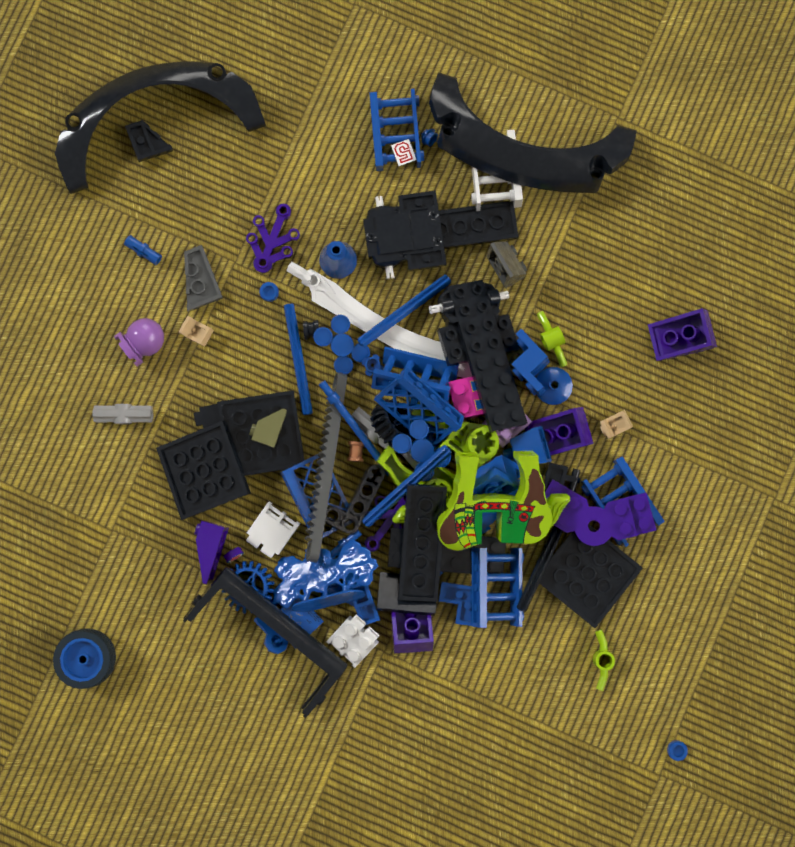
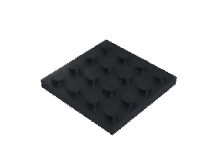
M294 390L217 402L220 421H226L245 476L285 470L304 461ZM281 409L287 410L275 448L251 440L252 436L249 433L253 424L257 425L259 420Z
M220 421L156 448L181 520L251 494L226 421Z
M588 524L589 530L597 531L590 524ZM573 531L552 555L539 584L589 625L596 628L643 567L608 540L598 546L587 545Z

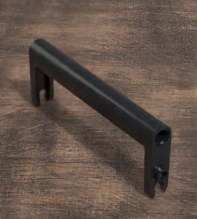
M225 567L202 596L198 594L191 603L193 606L184 616L183 621L186 622L188 620L191 622L220 589L226 591L327 673L301 707L303 709V717L306 718L316 705L323 703L326 698L325 694L347 668V663L232 570Z

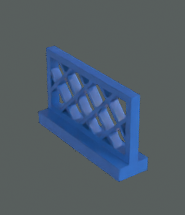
M408 367L404 368L401 374L374 398L380 406L407 429H409L412 420L419 419L435 422L436 428H429L428 433H436V438L433 441L427 436L423 438L431 442L433 447L451 432L459 430L464 420V416ZM398 383L406 389V392L396 391L395 386ZM393 396V403L386 402L382 397ZM396 396L406 397L407 403H397ZM410 397H416L420 404H410ZM397 408H407L408 415H401ZM411 409H421V416L411 415ZM424 410H431L435 417L425 416ZM439 422H445L450 427L447 429L439 428Z
M318 454L280 472L307 528H310L307 522L311 520L308 514L313 512L309 507L314 504L313 502L310 504L308 499L314 498L315 495L313 497L305 495L304 488L306 484L312 486L314 484L308 482L307 479L310 471L316 472L311 467L313 461L320 458ZM299 467L307 469L305 480L297 478L294 470ZM333 473L329 499L332 492L339 494L341 499L339 506L328 503V505L345 511L348 502ZM335 515V518H334V519L329 518V517H327V518H328V520L334 521V520L336 519V515ZM346 521L344 523V527L351 524L352 521ZM331 527L330 530L323 531V538L337 531V529Z

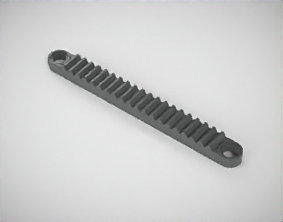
M337 372L334 377L332 390L337 392L340 396L339 400L343 404L347 374ZM329 401L326 402L329 406L325 409V412L328 413L324 416L326 422L322 425L326 429L321 432L324 437L320 439L323 444L319 446V449L322 451L318 453L321 459L317 461V464L320 466L315 469L319 474L314 476L317 480L313 484L316 489L312 491L315 497L311 499L314 505L309 507L313 511L308 514L311 518L307 522L310 528L306 529L309 536L304 538L308 541L306 561L314 563L318 562L321 551L342 416Z

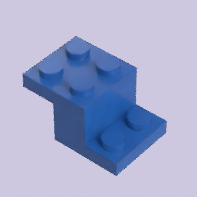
M520 329L516 333L518 338L516 342L524 352L512 363L514 367L512 371L521 382L523 380L527 382L525 385L534 396L538 394L541 397L546 391L535 376L550 361L548 356Z
M500 455L489 463L480 466L476 473L473 495L485 493L509 494L518 489L520 471L517 463Z

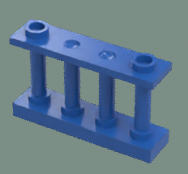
M411 89L410 98L386 100L377 98V92H369L376 171H384L383 165L387 164V162H397L394 154L386 155V153H382V146L399 143L407 139L410 142H415L416 152L414 154L417 168H421V161H424V150H420L416 111V107L419 106V95H415V89ZM412 106V116L379 117V110H382L383 107ZM413 123L414 134L384 136L380 133V128H384L387 125Z
M385 346L382 363L385 364L383 370L375 368L371 388L382 391L400 374L391 372L393 366L403 369L408 367L411 371L423 373L421 379L448 402L451 387L447 386L449 380H457L459 364L447 367V363L444 360ZM430 375L440 377V383L428 381ZM398 383L395 386L396 391L406 392V389Z
M622 456L613 461L615 465L612 470L593 482L589 483L587 479L581 481L583 485L581 486L582 491L586 496L591 497L597 507L604 509L607 502L617 499L627 491H632L634 495L645 493V490ZM616 475H622L625 480L624 485L600 500L594 490ZM647 495L655 526H659L665 521ZM613 538L622 547L629 545L626 539L617 540Z
M472 548V627L487 628L488 621L510 620L511 626L522 627L524 613L517 609L522 596V563L524 562L522 548H510V554H488L487 548ZM510 562V573L488 574L487 563ZM488 581H510V593H488L487 583ZM488 601H510V612L488 613L487 603Z

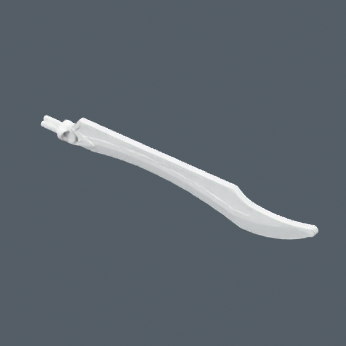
M292 261L288 265L286 271L301 279L302 284L310 288L313 302L336 315H345L351 324L367 332L385 319L362 305L336 283L314 270H306ZM396 324L377 338L394 349L446 361L439 341L418 335ZM468 362L459 364L458 377H472Z

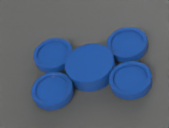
M338 314L331 320V328L338 334L333 336L328 328L319 327L315 330L313 339L319 346L330 344L331 350L339 356L334 361L335 371L348 374L353 368V362L347 355L351 353L355 361L362 362L363 358L368 359L370 357V349L368 346L362 347L359 343L354 345L352 338L345 334L350 328L348 317Z
M419 419L414 420L409 426V433L416 439L412 442L411 438L406 434H398L392 440V447L396 452L403 454L409 451L410 456L415 461L420 462L416 465L414 471L440 449L434 450L431 442L423 439L427 436L429 427L425 421ZM451 454L437 467L447 466L451 461ZM434 470L421 481L425 482L432 479Z

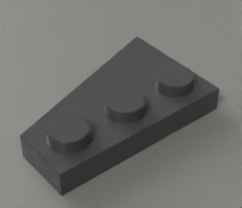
M200 245L185 251L187 312L223 299L203 246Z

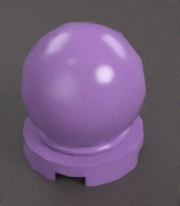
M141 318L134 321L128 327L126 334L123 335L122 332H119L114 338L121 340L119 346L129 359L133 358L136 360L134 364L138 367L144 363L142 360L143 356H151L162 348L164 332L156 321L149 318Z

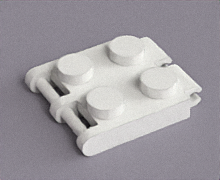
M269 501L247 531L249 537L246 541L255 548H258L262 543L263 547L260 551L272 558L275 553L277 555L280 554L301 523L293 521L286 516L287 513L279 511ZM269 508L280 516L278 517L274 513L269 511ZM283 518H284L285 520H287L289 523H291L292 525H294V526L292 527L291 525H289L288 523H286V522L283 520Z
M357 614L353 618L349 616L326 641L328 644H332L340 652L341 656L344 655L354 668L378 644L376 639L379 637L370 626L366 630L363 628L366 623Z

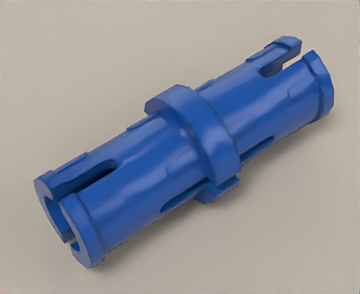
M132 235L126 238L124 245L136 252L140 258L144 257L155 266L161 261L162 255L149 248L148 244H143Z

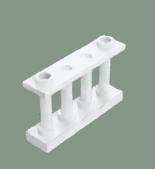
M507 130L506 136L516 140L515 130ZM471 166L474 193H471L472 205L476 204V211H480L481 202L510 199V201H513L514 208L522 207L523 195L521 185L494 176L478 177L477 169ZM508 182L512 187V190H509V192L480 194L479 184Z

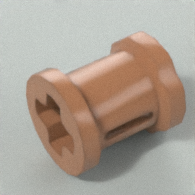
M348 441L350 449L347 461L364 462L362 458L363 443Z

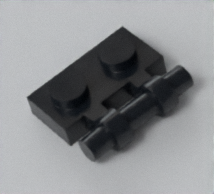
M549 462L544 478L545 492L552 480L557 481L563 486L565 480L570 481L568 488L575 492L577 483L579 484L580 470L573 468L572 475H567L568 467Z

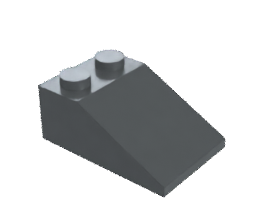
M493 242L490 244L486 257L506 289L524 279L527 275V268L522 261L519 262L516 255L518 254L513 245L510 246L508 242Z

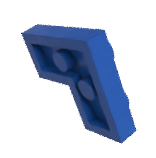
M441 582L439 601L458 604L455 624L472 626V586Z

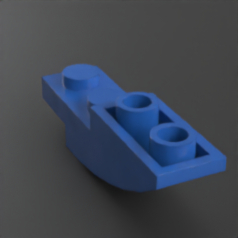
M349 573L346 577L347 584L348 581L352 580L353 573ZM356 575L355 580H358L359 575ZM355 582L349 590H362L366 594L365 597L353 601L357 615L366 625L379 621L380 617L369 586H361Z

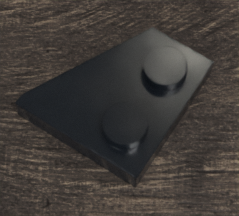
M143 120L125 126L138 163L173 152L172 146L162 140L161 136L151 130L150 126Z

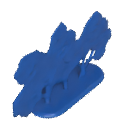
M354 539L343 546L336 559H332L331 552L325 548L321 549L317 563L306 561V554L303 561L296 559L294 556L282 557L274 569L277 576L283 580L274 589V603H279L280 606L286 609L296 599L300 598L303 601L294 604L292 610L296 612H309L361 599L366 595L364 591L349 590V588L355 582L361 586L370 585L373 581V571L379 565L376 559L371 558L370 550L362 547ZM349 573H353L352 580L346 584V577ZM356 575H359L358 580H355ZM337 583L342 586L341 592L328 595L327 588L329 585ZM300 589H303L304 595L300 594ZM312 591L323 593L321 597L309 599Z

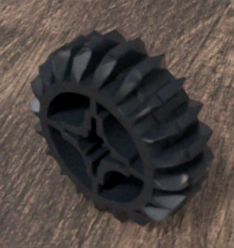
M386 399V400H385L386 402H392V403H393V399H391V400ZM379 404L375 406L371 412L372 417L370 420L373 422L371 426L375 428V433H378L379 438L384 440V444L388 443L392 447V440L398 434L408 435L412 442L415 440L410 435L409 429ZM397 408L401 415H408L406 408Z

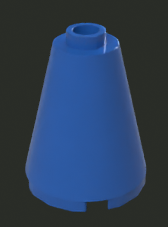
M333 241L323 248L319 262L327 276L334 279H343L355 270L357 255L349 244Z

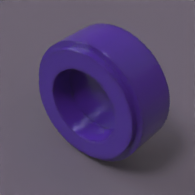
M236 547L224 555V559L227 563H230L244 553L240 547Z

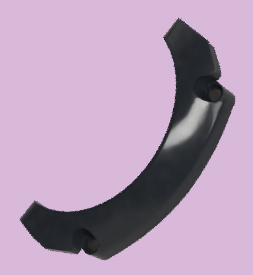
M180 61L151 65L136 69L110 81L89 95L65 118L68 130L65 129L60 132L55 156L69 193L73 194L89 188L86 162L92 135L106 112L130 93L161 84L193 87L209 93L222 101L238 116L247 131L251 132L266 126L251 85L233 72L227 74L224 66L219 63ZM219 66L222 69L223 73L220 77L212 75L213 67ZM72 116L79 118L80 123L76 127L70 123Z
M438 72L429 99L430 109L435 122L442 124L437 141L440 149L494 177L542 190L597 193L605 173L612 174L628 162L637 130L617 125L605 138L589 145L575 148L540 147L505 136L480 120L463 100L456 77Z

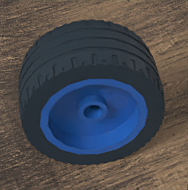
M80 629L67 634L56 646L53 656V666L59 679L64 684L76 689H89L104 682L112 673L116 661V651L112 641L104 633L95 629Z

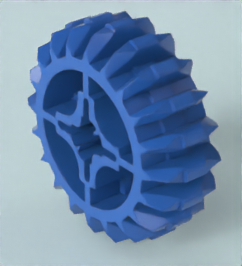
M243 561V568L238 563L235 564L237 571L230 568L237 575L244 571H252L251 576L245 582H251L256 591L266 599L272 600V596L268 595V592L273 593L274 589L269 588V585L275 583L274 581L268 582L267 579L271 578L272 574L265 576L264 573L267 572V568L260 571V563L254 568V561H250L249 567H247V562ZM257 575L263 581L264 591L256 586ZM231 595L224 598L225 601L232 599V602L229 604L230 607L237 604L235 611H239L243 607L242 612L244 614L247 612V608Z

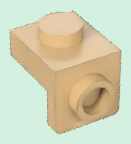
M187 316L179 333L205 347L214 330Z
M625 410L600 421L601 431L608 439L633 427Z

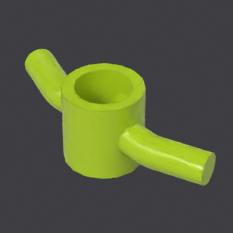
M540 311L537 313V316L545 332L540 334L541 341L547 351L554 350L560 367L566 366L567 362L560 347L565 344L563 333L558 326L552 328L544 311Z
M600 629L595 631L600 644V650L593 655V663L600 669V678L596 689L603 691L608 679V670L612 669L615 665V658L613 654L608 652L606 638L603 630ZM604 654L609 657L608 664L600 666V656Z

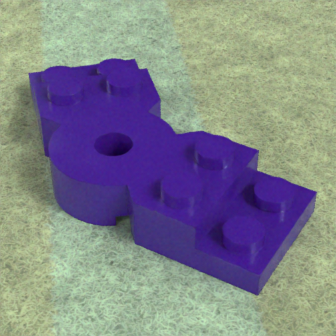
M555 480L551 481L545 492L546 500L550 494L564 493L570 496L569 503L563 509L554 526L566 533L575 531L577 537L587 545L598 546L604 544L611 536L617 540H622L656 531L646 492L609 501L604 509L597 506L589 507L586 498ZM596 520L599 522L600 527L597 531L589 530L588 524L590 521Z

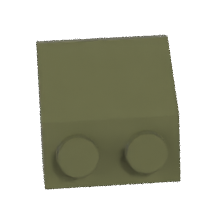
M281 409L259 420L257 425L253 424L249 433L252 436L251 440L275 448L287 410Z

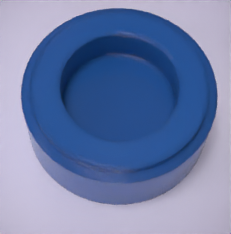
M266 282L260 287L259 293L264 301L272 302L277 299L279 290L274 283Z
M674 740L668 744L667 753L673 760L682 761L686 758L688 749L683 742Z

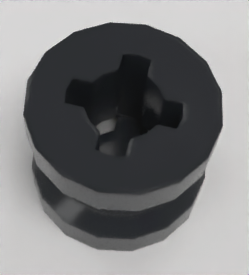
M318 320L313 322L303 321L305 340L313 337L315 330L319 328Z

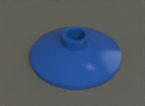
M549 367L542 370L536 377L546 391L541 397L536 394L544 403L558 405L566 401L571 395L573 388L572 380L563 369ZM552 382H556L558 384V387L556 389L551 387Z

